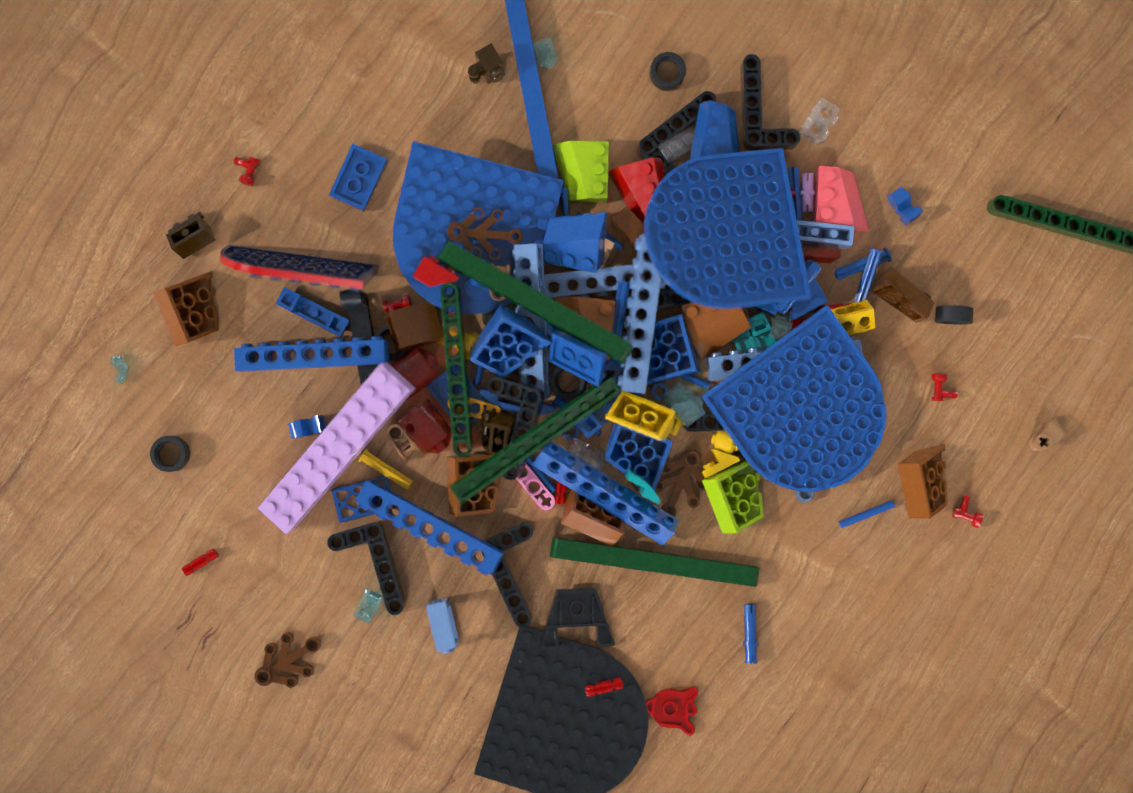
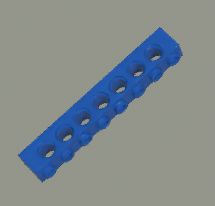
M378 336L371 337L370 341H364V338H352L351 342H345V339H333V343H327V340H315V344H308V341H296V345H290L289 342H278V346H271V343H259V347H253V344H241V348H234L235 371L249 372L380 365L386 362L390 364L389 341L383 340V337ZM367 346L371 348L369 356L365 355V348ZM351 347L352 355L347 357L346 350ZM330 348H332L334 352L331 358H329L327 355V352ZM313 349L315 355L310 359L309 352ZM293 350L296 352L294 360L291 359V352ZM276 351L278 357L274 361L272 355ZM256 353L259 354V359L257 362L254 360V355Z
M552 441L543 446L537 453L532 463L534 467L659 544L664 545L675 533L679 522L678 519Z
M372 480L365 481L355 500L360 503L359 507L366 511L372 510L377 513V517L393 521V525L399 529H408L410 535L419 539L420 537L426 539V543L432 547L437 548L439 546L443 548V552L451 557L456 555L461 558L460 561L462 563L478 567L477 570L484 575L495 573L505 553L501 549ZM377 496L382 498L381 506H378L375 502ZM394 505H397L399 508L398 515H394L392 512ZM410 514L415 515V524L409 522ZM427 523L433 526L431 534L425 529ZM444 532H447L450 535V541L448 543L444 542L442 539V535ZM461 541L467 544L466 552L461 551L459 548ZM477 551L484 553L483 561H479L476 558Z

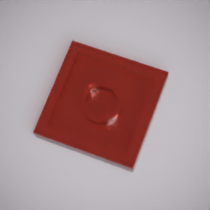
M802 248L804 261L810 259L816 263L832 264L841 257V250Z

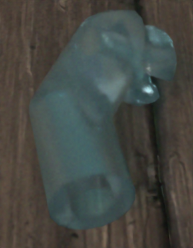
M112 356L110 363L118 371L114 381L124 384L129 367L122 356Z

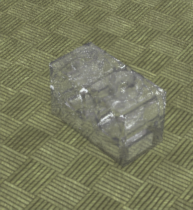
M821 97L799 130L800 135L815 145L820 141L824 142L830 133L827 131L829 126H834L840 118L837 115L840 108ZM821 111L828 112L830 118L823 117ZM811 127H817L820 133H813Z
M574 437L568 452L601 472L606 462V452Z

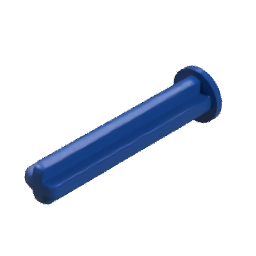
M790 167L788 168L790 187L797 194L793 198L796 220L805 221L802 219L799 168Z
M886 247L883 248L885 252L884 254L882 253L879 264L892 261L891 254ZM868 257L835 269V277L841 280L863 271Z
M872 247L869 248L871 251L854 300L855 303L867 300L881 255L885 251Z
M617 281L618 288L612 333L621 338L630 282Z

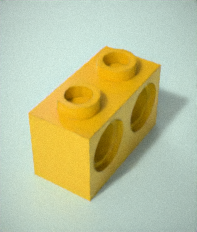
M868 300L831 309L849 336L875 329L874 308Z

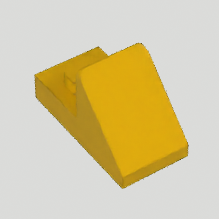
M710 449L717 463L714 464L712 461L704 465V470L701 471L703 478H708L739 462L740 459L736 456Z

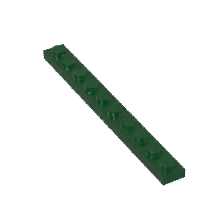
M608 375L599 386L594 385L449 487L457 500L462 504L621 393L613 377Z

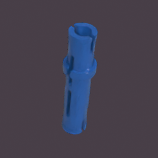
M744 604L745 641H743V646H745V663L757 664L756 604Z

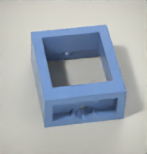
M449 597L430 601L426 605L436 650L437 652L442 651L443 654L453 652L459 643V637Z

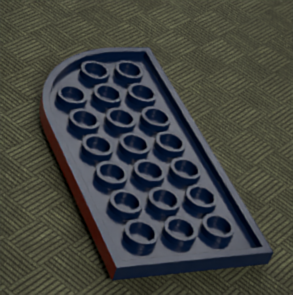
M227 245L220 251V262L223 265L234 270L250 273L251 277L261 278L262 276H269L271 280L290 279L292 283L306 281L314 286L328 284L331 288H341L343 286L349 287V290L360 291L378 272V265L235 245Z

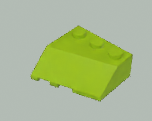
M567 141L553 144L552 148L562 180H564L563 185L568 187L569 202L607 203L609 141Z
M746 459L702 480L722 533H738L764 517L762 493L759 492L758 488L760 475L751 467Z

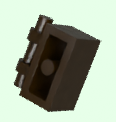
M491 43L475 52L477 63L468 68L470 81L477 84L483 75L488 84L492 81L495 83L501 80L503 75H505L504 66L493 44Z
M201 211L195 215H189L188 219L181 223L177 222L166 234L171 249L183 259L216 241L211 227L203 220L204 215Z
M484 411V415L481 418L482 430L479 437L482 446L488 445V454L495 455L510 444L517 416L500 411L493 419L491 411Z

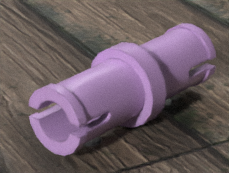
M807 173L802 174V190L800 195H802L803 213H807V205L808 213L814 212V173H809V181H807Z

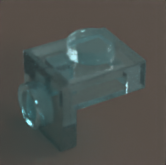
M551 37L532 42L538 64L541 67L544 66V68L555 66V62L559 60L556 56Z
M777 315L776 318L771 317L769 337L779 340L791 331L793 323L789 322L788 318Z
M367 588L353 616L361 621L371 623L383 601V596Z

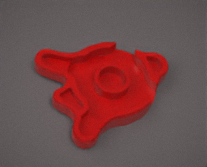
M690 686L686 690L663 689L651 699L645 701L647 712L662 727L678 728L686 735L691 736L694 734L695 728L688 720V717L697 713L693 701L698 696V689L695 686Z

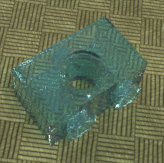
M680 382L661 395L666 406L676 411L675 416L686 427L706 414L702 408L704 405L702 400L698 396L694 397L692 390L688 386L684 387Z

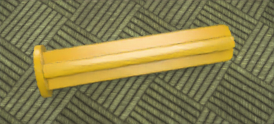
M369 449L363 452L359 462L363 461L407 490L413 483L412 479L368 452Z

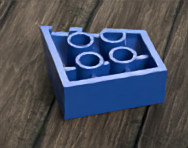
M714 101L700 103L690 159L707 155L740 152L736 112L728 105Z
M602 211L598 214L586 213L581 216L569 215L550 218L543 240V262L597 273L604 261L607 211Z
M500 305L470 348V361L504 378L521 366L522 362L527 358L535 356L541 348L549 346L552 341L534 322Z
M680 314L655 322L646 385L666 382L701 372L697 353L691 343L684 315Z
M614 422L607 444L605 459L624 474L627 473L628 469L637 473L655 491L673 441L669 437L665 440H657Z

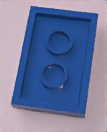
M352 143L329 196L365 212L388 160Z
M556 329L552 333L548 361L599 386L602 382L607 354Z
M457 364L453 367L455 375L461 373V369ZM446 371L426 388L450 417ZM468 379L469 397L487 402ZM460 384L455 385V393L462 394L463 387ZM474 402L470 405L472 413L477 414L480 412L481 407L478 403ZM458 403L456 405V408L457 406H463V404ZM471 416L472 424L475 423L479 418ZM458 424L457 427L461 432L466 430L465 424Z

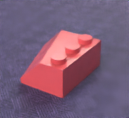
M819 166L815 171L812 222L854 226V230L869 231L854 173L840 167Z

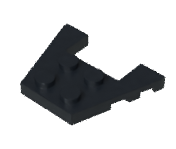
M596 588L556 589L539 649H558V628L596 626V646H615Z

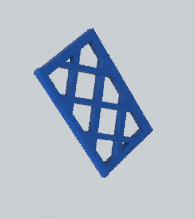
M386 476L370 479L374 482L384 480L385 488L391 490ZM365 481L331 489L339 523L376 514L372 510L364 513L358 511L360 503L356 509L346 504L351 494L356 497L358 496L354 489L364 485ZM346 490L349 493L343 502L338 499L336 492ZM380 496L376 502L377 505L380 503L382 499ZM344 506L354 512L352 516L343 518L341 511Z

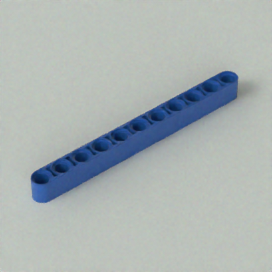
M505 0L537 173L558 179L524 0Z

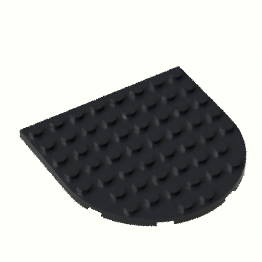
M529 626L525 628L519 627L474 774L532 793H606L631 773L645 747L648 734V712L644 695L638 682L627 667L614 656L601 649L558 636V649L541 650L539 645L544 631ZM615 678L622 679V689H613L611 692L599 695L596 693L595 696L591 697L586 695L585 687L592 684L594 686L595 683L607 680L614 681L613 679Z

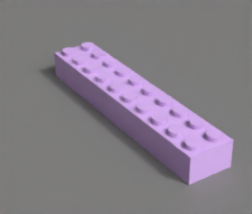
M387 362L380 364L258 509L285 534L293 531L416 388Z

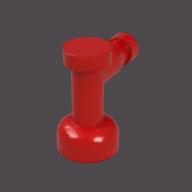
M235 157V165L247 168L245 175H241L238 181L253 187L254 179L252 177L256 166L261 161L253 157H249L248 161Z
M409 294L403 295L401 300L390 302L385 300L382 302L384 312L400 307L412 306Z
M931 375L932 381L935 382L934 397H932L931 401L943 402L944 398H957V391L942 390L943 382L947 381V375Z
M963 495L960 508H954L952 517L956 519L959 517L970 521L973 527L979 528L983 520V514L976 512L974 515L967 513L971 497Z

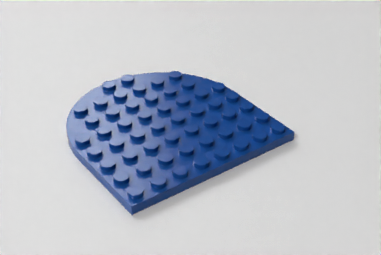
M413 141L393 225L394 252L404 277L419 295L433 305L442 308L440 290L444 284L428 287L412 276L424 256L428 258L431 255L437 259L447 241L468 251L460 241H452L448 237L447 228L453 222H463L472 214L475 208H481L484 215L481 219H476L466 229H476L491 216L492 211L499 209L503 212V218L500 221H496L487 230L509 232L511 229H519L522 232L523 239L518 244H511L508 240L486 238L495 249L500 251V258L497 260L489 258L487 251L475 237H467L474 247H478L481 250L480 259L493 263L494 266L510 264V276L514 277L515 260L512 257L514 245L543 243L549 219L555 217L564 180ZM480 210L474 211L475 217L481 216ZM494 212V218L499 219L501 214ZM454 228L453 233L454 235H459L461 231L459 228ZM517 233L512 234L513 240H517L519 238V235ZM473 249L471 254L478 256L479 252L477 249ZM497 251L491 252L492 258H496L498 256ZM526 259L525 267L529 269L531 263L529 259ZM440 261L439 264H438L439 266L443 267L444 269H445L446 266H447V265H445L444 263H442L441 261ZM458 271L455 274L458 277L457 281L449 282L458 285L461 290L463 314L491 312L497 310L500 305L506 306L512 303L506 298L501 301L493 300L490 297L488 288L484 287L481 290L470 286L469 278ZM527 278L526 285L531 286L532 282ZM452 286L446 290L447 296H454L455 289ZM493 292V294H494L496 297H498V298L502 297V296H500L499 294ZM451 306L448 309V311L457 313V310L454 306Z
M783 148L707 155L690 159L670 171L658 184L646 209L644 220L645 242L657 272L678 294L696 304L715 309L745 308L809 300L811 298Z
M828 305L821 308L701 396L751 467L770 482L795 491L815 492L834 488L855 477L871 461V457L880 446L885 430L886 404H884L882 386L878 377Z

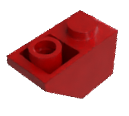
M431 255L428 258L424 256L412 276L428 287L457 281L458 279L455 275V270L448 266L445 269L439 266L440 261Z

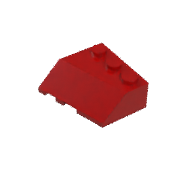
M648 158L618 166L608 172L624 203L642 223L645 220L649 200L658 184L665 177L661 158Z

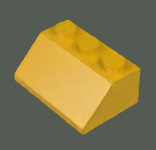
M622 391L607 413L606 419L657 440H665L674 426L676 411Z

